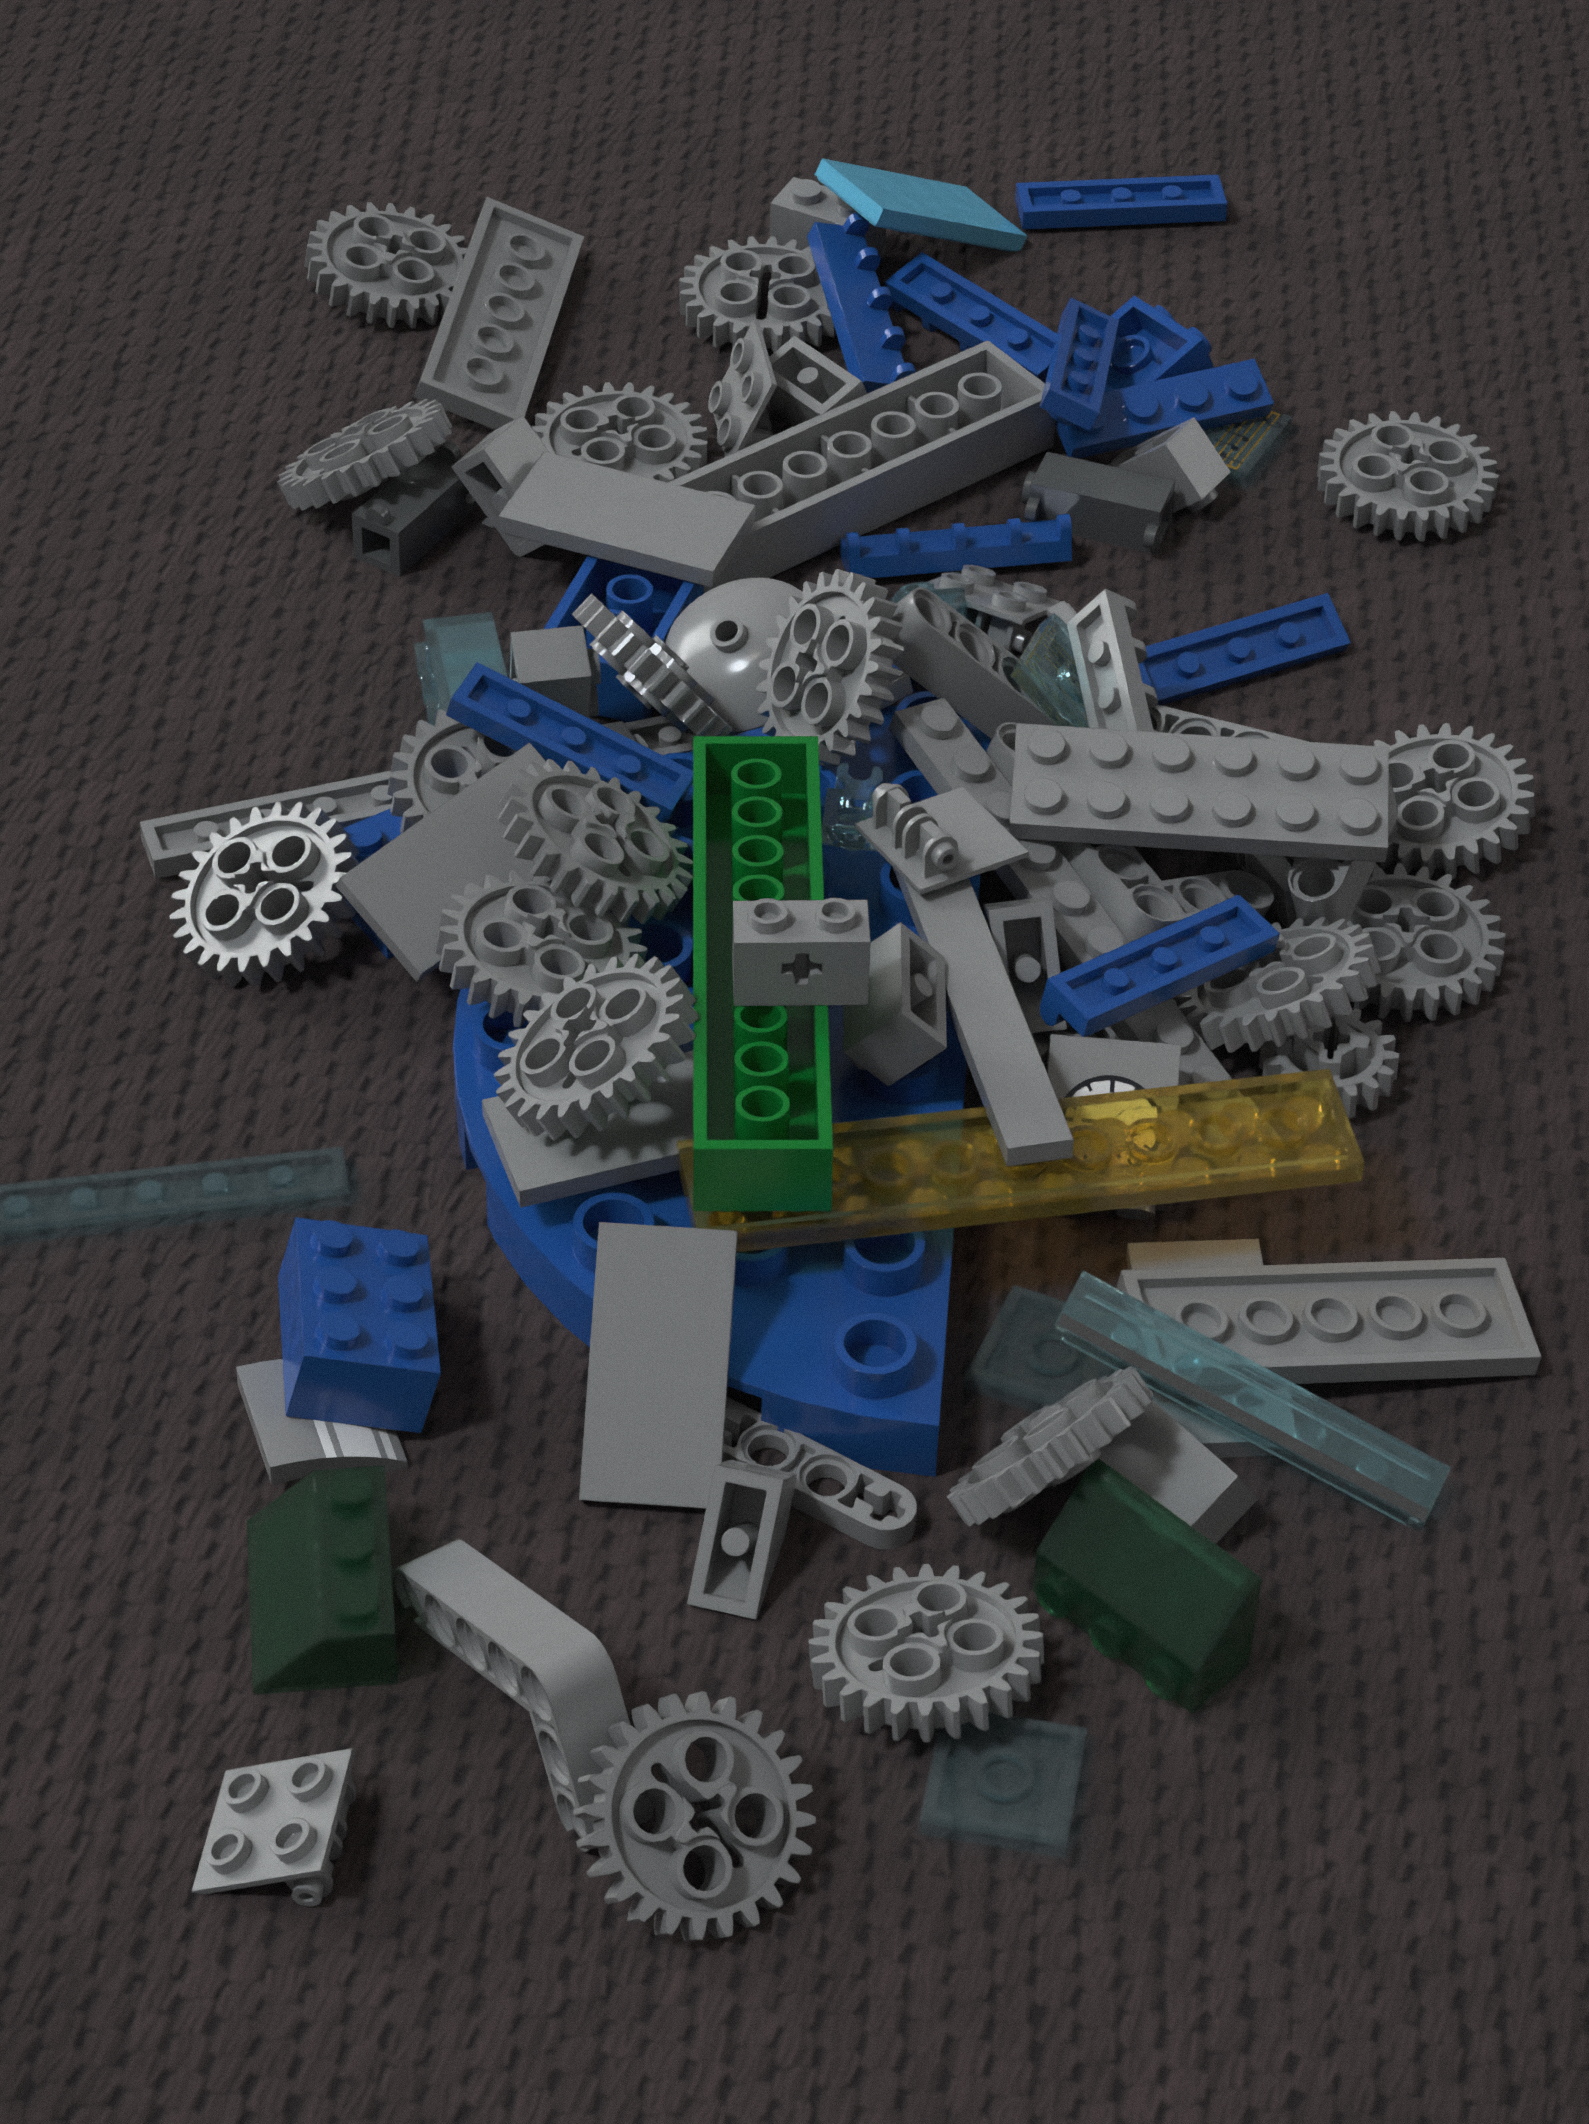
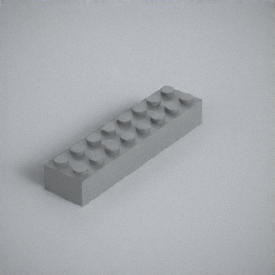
M987 340L668 483L756 505L755 522L713 586L715 588L739 579L770 578L839 546L840 538H845L846 533L858 532L859 536L1052 448L1054 447L1056 420L1049 415L1048 411L1040 408L1045 383ZM704 586V593L713 588Z

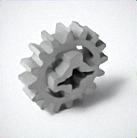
M1355 1008L1352 1010L1353 1013L1347 1016L1334 1014L1330 1017L1331 1027L1324 1028L1315 1025L1309 1029L1308 1038L1302 1039L1296 1034L1287 1036L1286 1041L1280 1047H1277L1273 1040L1265 1041L1260 1047L1259 1069L1263 1070L1262 1084L1264 1087H1276L1275 1100L1278 1103L1288 1101L1291 1098L1297 1101L1296 1112L1299 1114H1303L1310 1107L1319 1108L1322 1119H1329L1332 1109H1341L1348 1118L1355 1117L1356 1105L1358 1104L1373 1111L1377 1108L1379 1096L1390 1097L1393 1080L1397 1079L1399 1053L1394 1052L1396 1042L1394 1035H1381L1382 1022L1380 1020L1370 1021L1366 1024L1360 1021L1361 1010Z

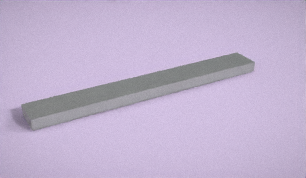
M893 867L919 937L945 957L946 1008L1006 1166L1072 1158L1074 1139L969 878L920 895Z

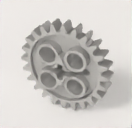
M367 202L366 212H360L352 205H348L345 216L331 211L329 222L324 220L317 221L316 231H310L304 267L308 268V281L317 282L315 292L317 294H330L329 305L332 307L344 303L348 305L347 316L349 317L361 311L367 313L366 320L369 324L375 322L378 317L386 319L389 328L395 327L397 319H404L408 326L416 328L417 319L422 318L433 326L436 325L437 315H444L467 248H464L466 238L464 236H451V224L437 227L433 225L435 217L433 214H429L422 219L415 217V208L409 207L403 214L396 211L393 203H388L385 211H378L371 202Z
M751 236L747 240V245L740 246L731 239L728 240V250L724 251L718 247L711 246L709 247V257L696 255L694 256V266L684 267V278L679 280L680 315H686L687 327H697L698 338L713 335L714 347L730 342L733 343V349L736 341L739 338L745 337L753 319L759 320L766 348H771L773 353L794 335L803 342H808L817 347L821 346L822 335L833 338L836 336L835 327L810 246L799 250L797 249V240L792 239L785 246L777 245L775 236H771L766 244H759ZM771 272L767 316L765 319L759 320L758 310L761 306L764 273Z
M605 382L603 392L596 393L586 385L583 386V396L579 398L568 392L563 393V405L549 401L547 403V414L537 413L535 415V426H532V429L539 435L542 443L550 453L667 483L707 465V427H701L702 416L700 414H690V403L688 402L674 405V394L671 392L659 398L655 397L654 386H649L639 393L634 392V386L631 382H628L622 391H615L610 382Z
M424 399L417 404L411 401L400 409H397L396 406L382 409L363 417L350 426L342 428V432L331 434L329 438L316 443L307 449L304 454L297 456L298 461L285 467L286 471L279 474L280 480L277 483L292 509L300 507L301 510H305L312 505L316 509L330 500L333 504L340 500H348L367 492L373 487L379 486L380 483L387 481L388 477L398 476L400 471L418 464L426 455L435 451L433 447L446 441L445 437L452 433L450 429L452 425L442 404L438 403L436 399L431 402L428 399Z
M1390 411L1388 421H1382L1372 413L1368 415L1367 425L1352 419L1349 420L1348 431L1336 428L1333 440L1325 439L1323 452L1319 453L1318 491L1325 492V505L1337 504V517L1353 514V527L1358 528L1370 523L1374 525L1373 535L1379 536L1386 529L1394 531L1396 540L1400 541L1406 532H1413L1419 541H1425L1426 532L1433 531L1437 536L1445 539L1447 538L1448 527L1464 533L1466 532L1468 521L1479 524L1482 520L1483 512L1491 511L1499 476L1496 474L1497 461L1489 459V447H1476L1478 439L1476 434L1460 437L1461 425L1459 424L1452 425L1446 429L1440 427L1441 419L1437 416L1428 423L1421 422L1418 412H1413L1409 420H1401L1395 411Z
M836 569L833 575L825 572L819 573L817 584L808 581L804 582L803 599L794 596L789 597L791 614L788 618L777 615L776 623L780 629L778 637H767L765 641L768 647L772 649L771 657L759 663L761 669L768 671L767 679L756 686V691L767 696V699L757 709L759 715L769 717L763 727V734L769 736H818L819 764L823 766L827 764L834 767L839 766L841 756L855 757L856 741L869 744L871 737L868 726L871 722L883 724L884 718L879 709L882 701L893 702L895 698L892 692L887 689L889 681L901 677V671L892 667L893 659L904 652V646L893 643V638L901 631L903 625L901 622L891 620L898 606L894 602L885 600L888 590L875 585L876 580Z
M591 593L572 613L595 637L589 645L619 673L616 678L648 709L653 706L681 733L690 728L697 736H728L733 731L710 707L715 699L686 672L690 667L657 635L651 638L623 610L615 616Z
M443 709L437 710L435 726L426 721L419 720L415 736L405 734L402 737L400 752H394L387 795L393 796L391 815L402 817L401 834L517 751L446 716L447 712Z
M1444 723L1438 734L1430 735L1428 729L1422 724L1418 726L1417 737L1409 738L1402 731H1395L1396 744L1392 746L1380 740L1374 741V746L1389 747V773L1398 809L1395 822L1398 831L1389 835L1385 863L1377 862V865L1382 870L1396 862L1403 864L1407 875L1413 868L1428 867L1429 879L1433 876L1435 869H1444L1445 874H1450L1452 879H1455L1457 866L1465 865L1471 872L1477 874L1480 873L1479 859L1484 857L1498 864L1501 862V847L1517 850L1518 834H1529L1530 817L1535 816L1533 775L1527 774V761L1525 758L1514 759V746L1508 744L1496 749L1495 734L1490 733L1477 741L1474 739L1472 726L1465 728L1458 736L1451 735L1449 723Z
M548 759L543 768L535 762H531L526 771L522 769L518 771L498 804L503 808L498 816V821L508 826L503 833V838L519 844L514 852L516 858L532 860L535 865L530 874L532 876L546 875L552 880L550 891L553 893L560 892L563 889L570 892L572 903L576 907H579L584 900L591 903L596 915L602 917L606 910L610 909L621 923H625L631 914L641 924H646L650 916L660 921L668 911L671 913L674 911L693 880V876L689 873L693 866V861L683 855L688 847L687 843L671 838L677 829L676 826L659 822L656 817L661 810L658 807H644L640 804L641 793L638 791H632L629 794L623 792L618 778L613 777L609 783L602 781L594 767H590L585 775L580 772L573 761H568L563 770L552 759Z
M276 802L269 817H265L258 807H254L250 815V822L242 825L235 817L231 818L229 825L231 833L223 837L218 833L212 832L209 837L214 847L209 852L194 850L192 853L195 860L199 863L197 869L180 872L179 876L188 885V888L172 893L171 898L180 907V909L170 915V920L179 929L174 934V938L184 948L183 952L194 965L201 967L211 979L216 980L222 976L230 986L235 987L241 978L244 977L252 987H257L264 972L267 971L276 982H279L282 979L285 965L291 963L301 972L304 970L305 965L303 955L311 951L321 957L326 954L320 941L325 936L340 938L343 933L335 924L337 919L353 917L355 915V910L346 901L345 896L336 885L341 876L360 864L355 858L360 853L359 849L335 818L330 820L319 807L310 812L303 802H298L290 813L281 802Z
M1397 863L1394 874L1386 875L1376 864L1347 925L1350 927L1359 924L1363 934H1370L1381 972L1375 974L1378 981L1377 986L1366 989L1369 998L1366 1001L1355 1002L1354 1009L1361 1010L1369 1003L1378 1005V1018L1382 1019L1388 1015L1391 1009H1399L1403 1020L1410 1022L1413 1010H1422L1429 1020L1434 1021L1440 1006L1444 1007L1448 1012L1457 1015L1460 1013L1462 1000L1477 1005L1481 990L1487 992L1493 990L1495 976H1500L1504 957L1503 950L1506 934L1499 932L1500 916L1488 915L1490 901L1488 899L1471 901L1473 892L1471 885L1463 886L1456 890L1451 888L1452 875L1446 874L1439 880L1434 881L1429 879L1428 867L1423 866L1416 876L1407 875L1403 864Z
M510 870L507 883H503L494 875L487 874L483 888L468 882L466 883L463 896L456 894L451 896L449 908L442 911L435 953L442 955L439 965L440 972L452 973L450 987L452 989L470 988L467 1003L470 1006L487 1001L491 1004L489 1017L494 1019L507 1011L513 1014L514 1027L520 1028L526 1021L523 1013L527 1010L540 1011L545 1006L542 998L543 993L551 992L558 995L564 991L563 982L564 978L568 975L578 982L584 979L588 965L593 963L598 971L602 972L614 956H617L623 965L634 954H639L645 961L647 947L639 945L642 930L628 927L631 915L625 923H621L614 913H611L610 909H607L602 917L597 916L592 904L585 900L579 907H576L572 903L570 892L565 889L557 893L550 891L551 883L546 882L545 876H533L532 881H524L516 870Z
M1320 917L1311 925L1305 926L1303 918H1298L1289 928L1281 929L1278 922L1273 923L1272 926L1280 933L1274 952L1175 996L1178 1008L1202 1040L1206 1041L1210 1050L1225 1043L1227 1051L1234 1052L1244 1043H1249L1251 1052L1257 1051L1265 1041L1273 1040L1274 1044L1280 1047L1286 1041L1287 1036L1296 1034L1302 1039L1308 1038L1309 1029L1315 1025L1324 1028L1331 1027L1330 1017L1334 1014L1350 1015L1353 1013L1350 1002L1366 1001L1369 998L1366 989L1377 986L1378 981L1375 974L1380 973L1381 968L1370 934H1363L1359 924L1348 927L1346 919H1340L1328 925L1326 917Z
M634 954L625 965L622 964L617 956H614L602 972H599L592 963L588 965L584 979L576 982L569 975L565 977L563 982L564 991L558 995L551 992L543 993L542 998L545 1006L540 1011L527 1010L523 1013L529 1024L526 1028L509 1032L508 1037L515 1046L499 1053L498 1058L505 1066L494 1073V1077L501 1085L496 1090L497 1095L504 1102V1107L522 1128L526 1126L536 1137L545 1131L552 1140H557L566 1128L574 1139L579 1138L589 1122H592L598 1131H602L606 1126L608 1115L617 1112L623 1119L629 1117L630 1102L637 1098L648 1103L652 1099L648 1087L653 1082L668 1083L671 1080L665 1068L668 1064L683 1062L686 1059V1055L679 1046L695 1039L696 1035L689 1025L698 1020L699 1015L692 1007L696 1002L695 997L670 964L664 967L658 957L655 956L645 963L639 954Z
M1131 1366L1125 1370L1119 1369L1109 1377L1105 1375L1099 1380L1095 1378L1084 1383L1060 1401L1050 1406L1045 1405L1042 1409L1035 1411L1006 1431L1001 1437L1003 1443L972 1466L973 1470L962 1476L958 1480L959 1483L949 1490L951 1493L947 1495L948 1500L969 1527L974 1523L979 1525L989 1517L994 1519L1002 1512L1006 1514L1017 1509L1043 1489L1050 1486L1055 1487L1067 1481L1094 1462L1101 1454L1099 1448L1110 1443L1114 1437L1131 1425L1129 1421L1145 1411L1143 1408L1152 1402L1151 1398L1154 1394L1138 1371Z
M923 1564L918 1577H908L904 1570L900 1567H895L893 1569V1581L887 1583L873 1575L866 1576L867 1591L865 1592L846 1586L842 1589L843 1604L827 1602L824 1605L825 1619L813 1621L814 1638L809 1639L813 1687L823 1691V1704L826 1707L840 1705L841 1720L846 1723L864 1715L865 1733L868 1734L887 1724L892 1726L893 1740L897 1741L906 1734L909 1728L919 1729L923 1742L931 1741L936 1728H945L954 1739L961 1738V1724L970 1722L975 1727L985 1731L989 1729L988 1713L992 1712L1006 1718L1013 1716L1012 1700L1028 1702L1031 1699L1030 1684L1041 1682V1664L1044 1663L1043 1633L1040 1632L1039 1615L1029 1613L1028 1599L1025 1596L1010 1598L1009 1583L1003 1582L988 1589L986 1573L982 1571L966 1581L960 1579L959 1566L955 1565L948 1569L943 1577L934 1576L929 1564Z
M704 1691L688 1695L685 1707L677 1693L659 1698L658 1713L649 1704L635 1707L631 1710L635 1728L624 1721L612 1724L608 1728L611 1739L617 1749L605 1745L591 1749L589 1754L603 1769L602 1773L589 1774L578 1779V1784L594 1794L595 1797L594 1803L574 1809V1816L592 1821L594 1832L576 1841L577 1848H598L601 1856L586 1873L589 1878L611 1875L614 1882L604 1898L607 1904L620 1902L629 1897L633 1900L628 1912L627 1921L629 1923L645 1922L655 1913V1936L672 1935L679 1923L684 1941L702 1940L706 1926L716 1939L732 1936L733 1919L745 1928L760 1924L756 1904L768 1910L780 1908L783 1905L781 1896L774 1883L787 1886L798 1884L801 1880L796 1870L787 1863L789 1858L811 1855L812 1848L795 1837L796 1828L816 1823L815 1816L797 1811L796 1800L813 1791L812 1785L791 1784L789 1774L803 1761L801 1756L797 1755L780 1759L776 1754V1750L785 1736L783 1730L760 1736L757 1732L761 1724L763 1712L758 1709L747 1712L738 1720H735L736 1698L731 1696L718 1700L712 1710L707 1692ZM690 1744H695L699 1747L706 1757L707 1770L702 1781L695 1779L686 1768L685 1756ZM654 1764L659 1766L660 1776L664 1783L657 1781L652 1775L651 1767ZM639 1795H644L655 1807L656 1822L650 1833L642 1830L634 1819V1804ZM740 1800L747 1802L755 1813V1830L750 1837L740 1832L736 1825L735 1810ZM697 1802L702 1809L695 1819L700 1829L693 1830L689 1824V1821L695 1814L691 1804ZM726 1849L732 1850L738 1856L739 1865L737 1868L733 1867L731 1856ZM689 1851H693L700 1856L705 1866V1879L698 1890L692 1887L684 1876L683 1865Z

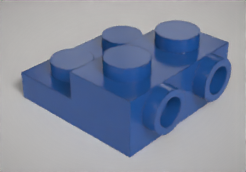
M1134 295L1111 315V317L1119 320L1104 392L1214 368L1209 356L1212 347L1207 338L1195 327L1187 329L1177 323L1162 306L1156 305L1152 307Z

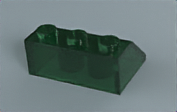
M1098 1458L1089 1465L1036 1550L1033 1593L1036 1594L1039 1603L1050 1615L1059 1619L1066 1617L1087 1633L1093 1645L1101 1654L1110 1659H1121L1142 1675L1146 1685L1156 1696L1167 1701L1173 1699L1193 1714L1249 1666L1262 1578Z
M385 1465L314 1470L247 1520L253 1695L398 1684Z

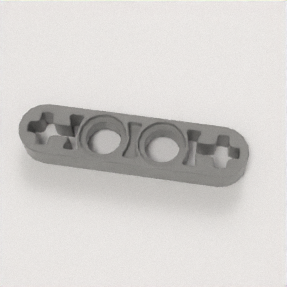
M727 1396L723 1462L734 1460L797 1474L791 1506L868 1546L877 1549H894L903 1546L912 1539L916 1531L917 1501L908 1489L800 1433L784 1429V1433L778 1431V1426L761 1421V1413ZM732 1440L737 1443L736 1447H732ZM773 1448L781 1451L787 1458L780 1464L764 1466L753 1461L750 1455L759 1449ZM832 1478L842 1483L845 1489L836 1495L822 1496L810 1490L808 1485L816 1479ZM859 1493L864 1494V1501L857 1498ZM889 1510L897 1512V1518L888 1515L882 1521L873 1519V1513L883 1516Z

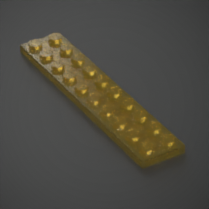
M1330 1069L1060 1098L1058 1102L1074 1139L1073 1157L1016 1166H1006L984 1107L833 1123L832 1211H693V1139L677 1141V1164L691 1227L737 1231V1252L1362 1181L1365 1162Z

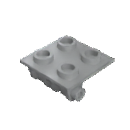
M753 319L745 337L739 338L734 344L730 357V366L723 380L717 381L714 384L709 396L708 409L714 414L718 429L717 442L718 445L722 446L725 457L773 436L771 431L772 424L766 406L777 387L759 320Z
M963 565L961 571L942 573L941 577L919 585V587L926 588L936 594L1012 654L1014 651L1025 653L1030 645L1032 633L1024 630L1025 624L1047 615V608L1061 602L1046 597L1047 590L1039 585L1028 582H1015L1013 586L995 580L996 573L994 571L977 565Z
M883 783L872 794L873 817L855 823L856 830L920 895L1029 857V851L964 787L911 804L908 792L901 785Z
M350 1748L226 1770L191 1892L210 1894L284 1881L292 1890L291 1896L296 1903L308 1907L319 1905L322 1897L328 1896L332 1891L333 1879L331 1874L334 1865L330 1860H336L341 1855L343 1848L342 1840L345 1838L348 1828L345 1822L348 1808L354 1802L357 1793L351 1775L356 1754L354 1749Z

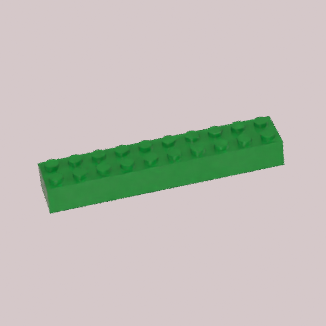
M693 736V996L696 999L693 1008L699 1015V1019L693 1022V1032L696 1035L693 1040V1211H832L833 1133L828 1005L734 1006L732 970L733 901H756L764 898L779 901L824 900L818 736Z

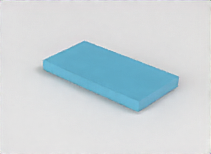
M822 158L815 173V176H817L821 183L875 227L1009 252L1021 250L1028 237L965 186Z

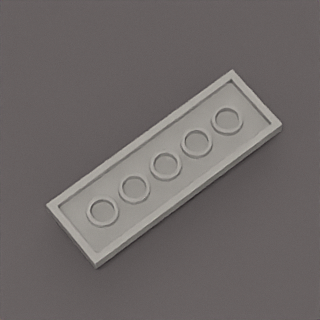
M486 197L414 398L419 400L428 399L429 402L436 399L438 403L442 404L445 411L482 424L487 429L493 431L521 415L525 417L584 236Z
M1016 723L1009 833L1016 839L1384 863L1386 861L1388 851L1389 747Z
M1505 1258L1121 1270L1116 1287L1134 1352L1201 1388L1535 1375L1542 1358ZM1140 1369L1142 1379L1150 1390L1177 1389Z

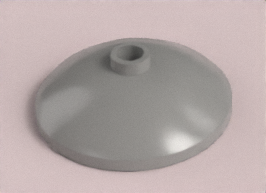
M745 578L719 585L690 603L673 622L666 637L665 644L690 667L686 672L715 699L710 707L733 729L728 736L764 727L769 717L759 715L757 712L760 705L767 699L766 694L756 691V686L767 679L768 671L759 667V663L764 659L770 658L772 649L768 647L765 641L767 637H778L780 629L776 623L777 615L788 618L791 614L789 597L794 596L803 599V592L783 581L770 578ZM736 634V636L733 639L725 641L730 636Z

